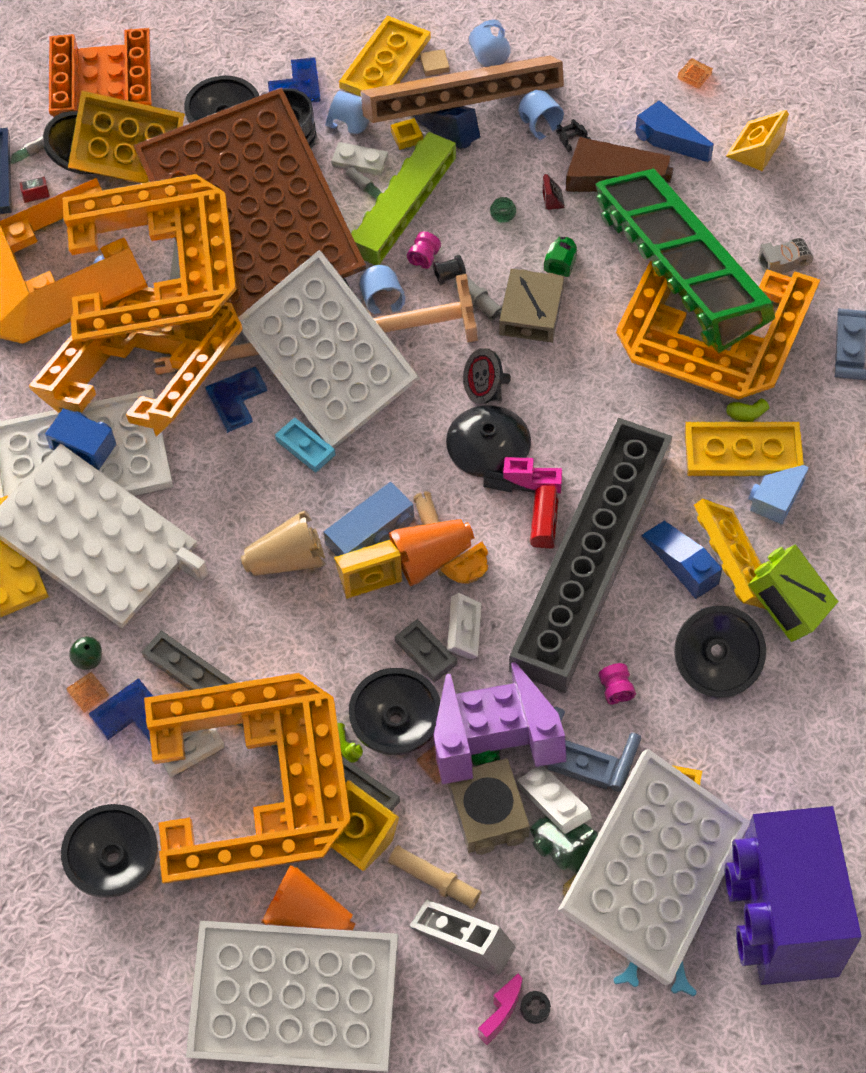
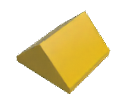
M787 110L749 121L726 157L763 171L785 136L789 117Z
M391 540L334 557L346 599L402 582L401 555Z
M347 780L346 788L351 822L333 844L332 848L359 869L365 871L392 843L399 817L350 780Z

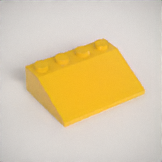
M81 91L68 168L141 184L148 183L149 180L134 145L183 126L185 113Z

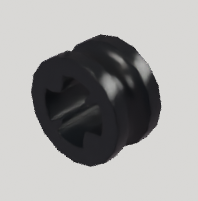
M539 991L527 993L521 1001L520 1010L523 1018L532 1024L544 1022L550 1014V1000L544 993ZM532 1000H539V1005L544 1004L545 1009L539 1011V1015H532V1010L527 1011L526 1006L532 1004Z

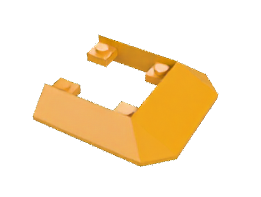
M197 174L62 198L64 222L68 233V248L71 255L98 251L97 234L148 225L151 241L177 237L180 278L153 283L155 301L103 310L102 297L99 292L72 297L73 315L70 317L73 343L212 319L237 290L226 193Z
M97 178L0 221V339L24 344L70 323V316L73 315L72 297L99 292L104 307L148 287L125 237L100 248L105 259L55 281L51 271H48L25 281L14 253L38 242L34 234L35 231L64 218L62 198L102 191Z
M665 229L658 244L689 236ZM690 243L660 251L679 274L680 271L695 276L708 273L712 262L700 248ZM650 261L616 329V334L632 363L739 400L775 387L818 288L820 279L796 271L793 272L792 277L767 269L759 288L771 301L779 303V306L775 313V319L771 322L765 338L750 334L732 345L730 351L724 350L718 353L712 345L708 347L705 342L679 334L686 320L687 312L665 305L671 290L667 285L666 278L664 276L659 277L656 274ZM739 330L736 337L743 334L744 332Z
M146 287L104 306L103 310L155 301L154 288ZM225 302L212 319L73 343L71 335L30 383L29 387L31 391L58 413L63 408L82 413L96 395L94 386L87 384L111 355L126 358L134 347L172 355L169 359L172 368L180 370L157 399L140 396L126 414L130 424L152 428L155 436H158L174 421L243 330V327L232 303Z
M300 673L144 698L146 723L150 731L152 761L154 764L186 759L183 733L243 723L247 749L271 745L278 746L284 802L253 807L256 835L195 845L193 823L190 817L158 822L161 844L159 856L163 884L324 858L351 822L334 697Z

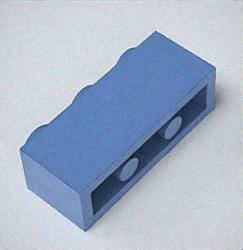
M389 482L323 531L325 545L336 556H340L388 541L390 539L389 532L395 529L407 528L412 523L414 517L413 503L392 482Z

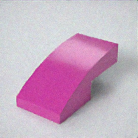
M505 457L503 478L532 490H536L541 486H555L557 493H561L562 468H534V458Z
M519 973L494 994L493 1004L498 1010L478 1027V1036L486 1045L503 1029L516 1007L523 978Z

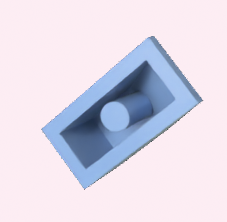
M801 465L765 475L761 484H755L748 498V500L752 501L750 511L783 524L806 479L809 467Z

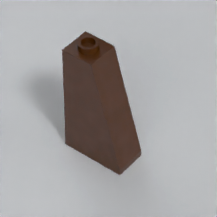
M579 137L566 175L565 191L598 192L596 183L599 181L649 169H655L667 183H671L674 171L673 167H669L671 156ZM644 178L606 186L605 188L609 192L642 191L646 186Z

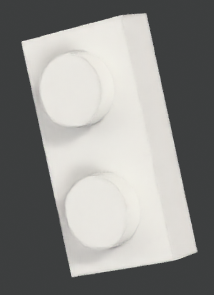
M338 142L331 164L335 167L345 169L354 167L360 172L382 175L388 158V151Z
M460 593L451 596L447 650L466 659H474L478 657L481 603Z
M215 728L183 733L186 759L162 764L171 778L224 749L225 745Z

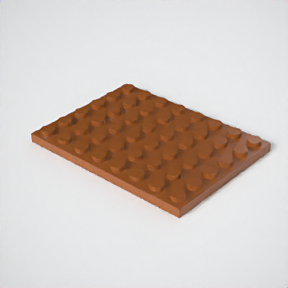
M282 87L134 145L149 182L197 174L226 193L237 289L226 302L232 303L238 317L318 250L325 255L343 279L366 270V264Z

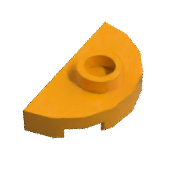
M481 541L440 570L448 578L458 583L469 584L475 582L488 570L486 557L488 550L483 541Z

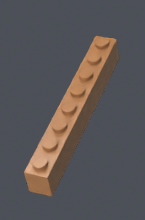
M549 55L361 90L363 116L372 123L523 95L534 90L564 87L563 61Z

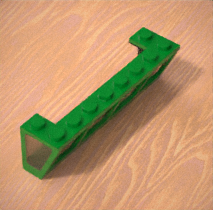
M655 169L596 183L598 191L596 200L603 209L601 217L608 227L612 225L618 234L624 231L629 242H635L638 245L641 256L645 260L650 259L656 274L659 277L664 276L666 278L667 285L672 293L675 295L678 293L682 297L681 300L685 308L697 315L696 318L703 330L700 332V335L708 347L712 345L720 353L775 319L773 302Z

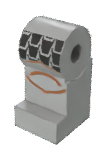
M795 238L785 244L773 246L771 242L762 244L758 255V262L764 273L767 269L780 274L810 265L814 259L805 240L802 238Z

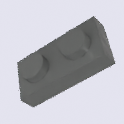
M418 619L395 636V642L433 682H436L457 665V658Z

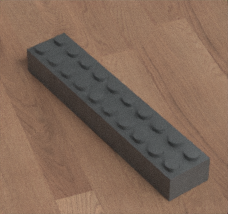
M621 418L617 419L510 653L509 672L512 673L511 663L516 662L530 680L566 693L670 455L673 436Z

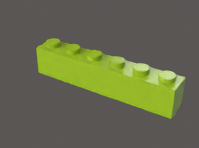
M428 132L423 140L417 142L413 154L410 158L407 157L404 160L401 170L391 178L385 192L379 194L372 210L365 213L361 225L357 230L354 229L351 232L364 261L373 265L381 264L455 161V142Z

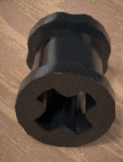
M456 255L454 259L442 263L438 261L433 262L434 274L439 285L445 284L447 280L456 278L457 275L466 274V268L460 255Z

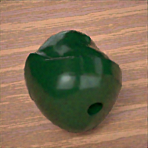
M80 637L71 646L69 658L77 668L91 670L96 668L101 662L102 647L93 637Z

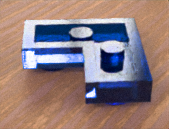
M316 57L291 60L293 78L268 81L269 92L281 87L282 89H296L305 93L311 102L321 101Z
M254 366L205 386V390L228 433L253 422L244 400L266 392L267 386L258 369Z
M138 678L91 711L89 717L107 740L131 723H134L151 744L150 731L146 723L144 698L152 697L153 695Z

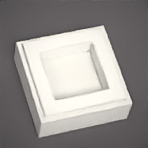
M184 547L179 549L176 553L179 569L198 581H203L208 575L205 560Z

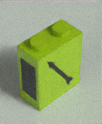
M796 544L786 550L783 547H779L767 557L770 561L763 563L754 571L756 576L748 584L790 642L812 633L839 602Z

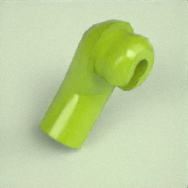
M760 398L753 405L731 402L727 405L726 413L734 420L753 422L769 410L770 407L765 399Z
M338 723L342 757L351 763H355L363 755V749L360 744L356 745L354 742L349 743L346 741L345 725Z

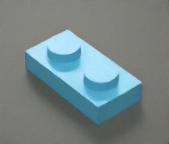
M295 417L275 434V439L280 445L315 473L336 455L335 449Z

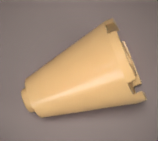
M306 510L299 512L244 548L245 555L241 556V561L245 571H251L254 576L326 566V563L320 558L325 559L316 528H309L307 522L312 521Z

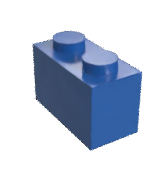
M65 408L61 410L45 433L51 450L54 451L62 444L97 470L101 468L117 445L109 425L104 422L97 423L78 411L71 412Z

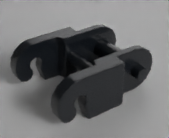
M572 119L571 124L567 126L557 125L556 133L560 134V141L568 152L572 151L571 144H568L569 138L578 135L579 137L591 139L590 136L587 137L588 133L582 124L579 125L575 119ZM572 129L575 130L574 133H571V134H568V135H567V133H566V131H569V130H572Z

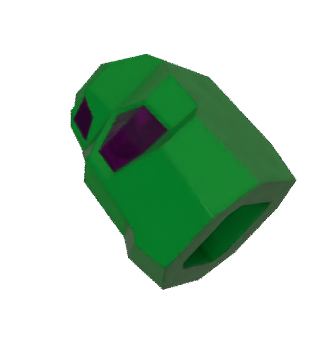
M567 236L558 237L551 243L544 260V271L570 277L578 251L573 239Z

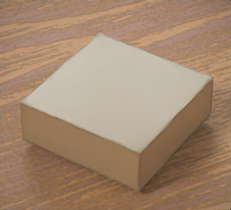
M444 49L420 53L425 76L449 72V64Z

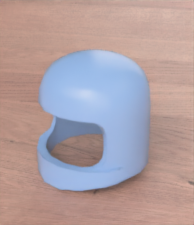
M493 19L483 22L474 28L469 36V44L475 57L484 67L504 64L511 53L510 43L504 38L505 31L499 20ZM491 27L499 28L497 37L492 34Z
M534 90L527 93L519 103L518 112L520 118L525 123L530 122V131L539 140L546 137L541 132H536L535 124L540 115L545 117L552 131L556 130L557 125L561 124L563 120V109L543 90Z
M338 91L331 103L325 126L336 129L337 124L333 123V121L338 119L347 124L349 133L359 134L363 132L368 126L369 120L363 116L361 97Z
M375 265L366 269L361 275L359 282L360 290L366 307L371 313H381L372 297L373 294L380 290H387V292L393 289L398 290L400 297L391 305V310L393 313L402 309L405 304V294L395 272L390 267Z

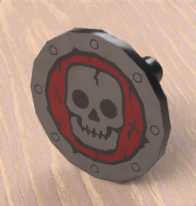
M479 348L466 361L463 371L464 389L469 399L477 404L502 401L501 384H508L511 376L509 373H503L501 360L496 352L488 348Z

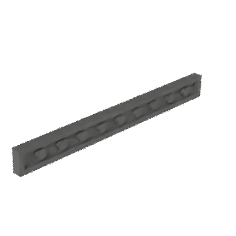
M162 630L142 651L145 659L189 690L236 683ZM271 745V746H270L271 748H273L275 751L278 752V746H277V745ZM342 757L345 781L350 780L392 812L399 804L400 796Z

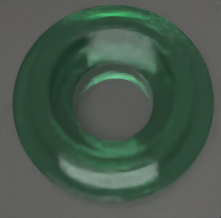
M499 197L492 203L490 215L498 222H508L515 217L516 206L511 199Z

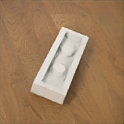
M545 766L532 769L517 779L518 786L522 792L564 834L592 819L589 808Z

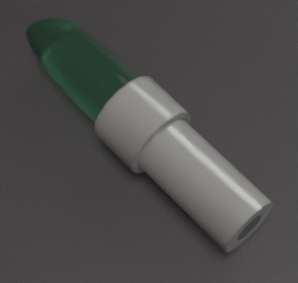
M43 137L34 142L31 141L24 145L22 149L13 153L11 164L33 156L43 149Z
M350 167L346 171V175L358 184L360 189L370 194L373 198L377 199L379 194L382 193L368 177H364L354 167Z

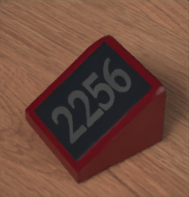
M544 174L542 193L545 209L565 208L560 186L548 174Z
M45 176L19 182L24 203L50 197Z

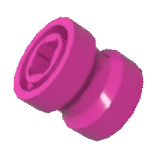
M419 232L414 240V246L407 253L408 261L412 265H420L421 268L429 269L434 261L433 255H436L441 248V241L432 233Z
M612 664L599 671L598 676L601 684L606 688L604 694L608 704L613 705L619 702L630 701L635 697L636 691L634 685L628 680L630 673L626 664Z

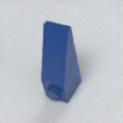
M660 100L637 115L635 132L640 140L647 141L652 146L705 162H709L712 159L714 144Z
M665 520L641 535L695 599L719 585L722 573L721 566L704 547Z

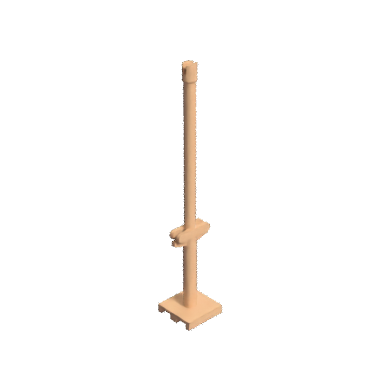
M467 274L456 276L459 302L374 318L385 333L463 318L467 342L478 341ZM251 343L234 345L228 348L218 362L259 355V353ZM172 356L154 359L156 366L165 365L155 368L157 375L180 370L172 368L169 360Z

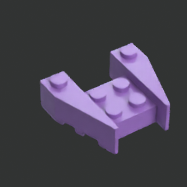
M516 662L511 663L512 684L463 693H455L451 674H446L434 731L436 760L442 784L473 779L471 755L487 750L495 751L529 744L535 767L566 762L565 734L559 714Z

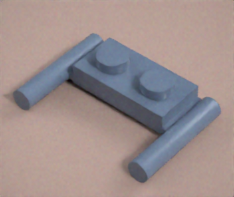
M841 308L837 310L834 377L866 380V369H864L866 311Z
M554 707L559 714L560 721H562L565 711L562 708ZM637 733L629 734L621 759L565 740L566 762L547 765V769L606 790L607 787H611L612 790L621 792L640 744L641 736Z

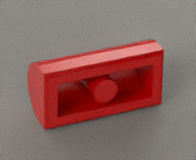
M541 486L535 490L530 544L535 548H555L559 504L557 488L555 486Z

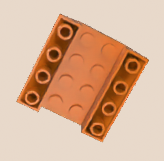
M150 29L124 30L123 45L78 48L74 34L49 36V114L55 117L64 112L78 111L81 91L152 106Z

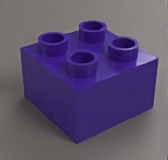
M826 806L753 814L745 838L733 839V862L725 863L724 868L729 901H745V925L736 927L737 950L741 965H757L761 985L840 977L862 935L834 807Z

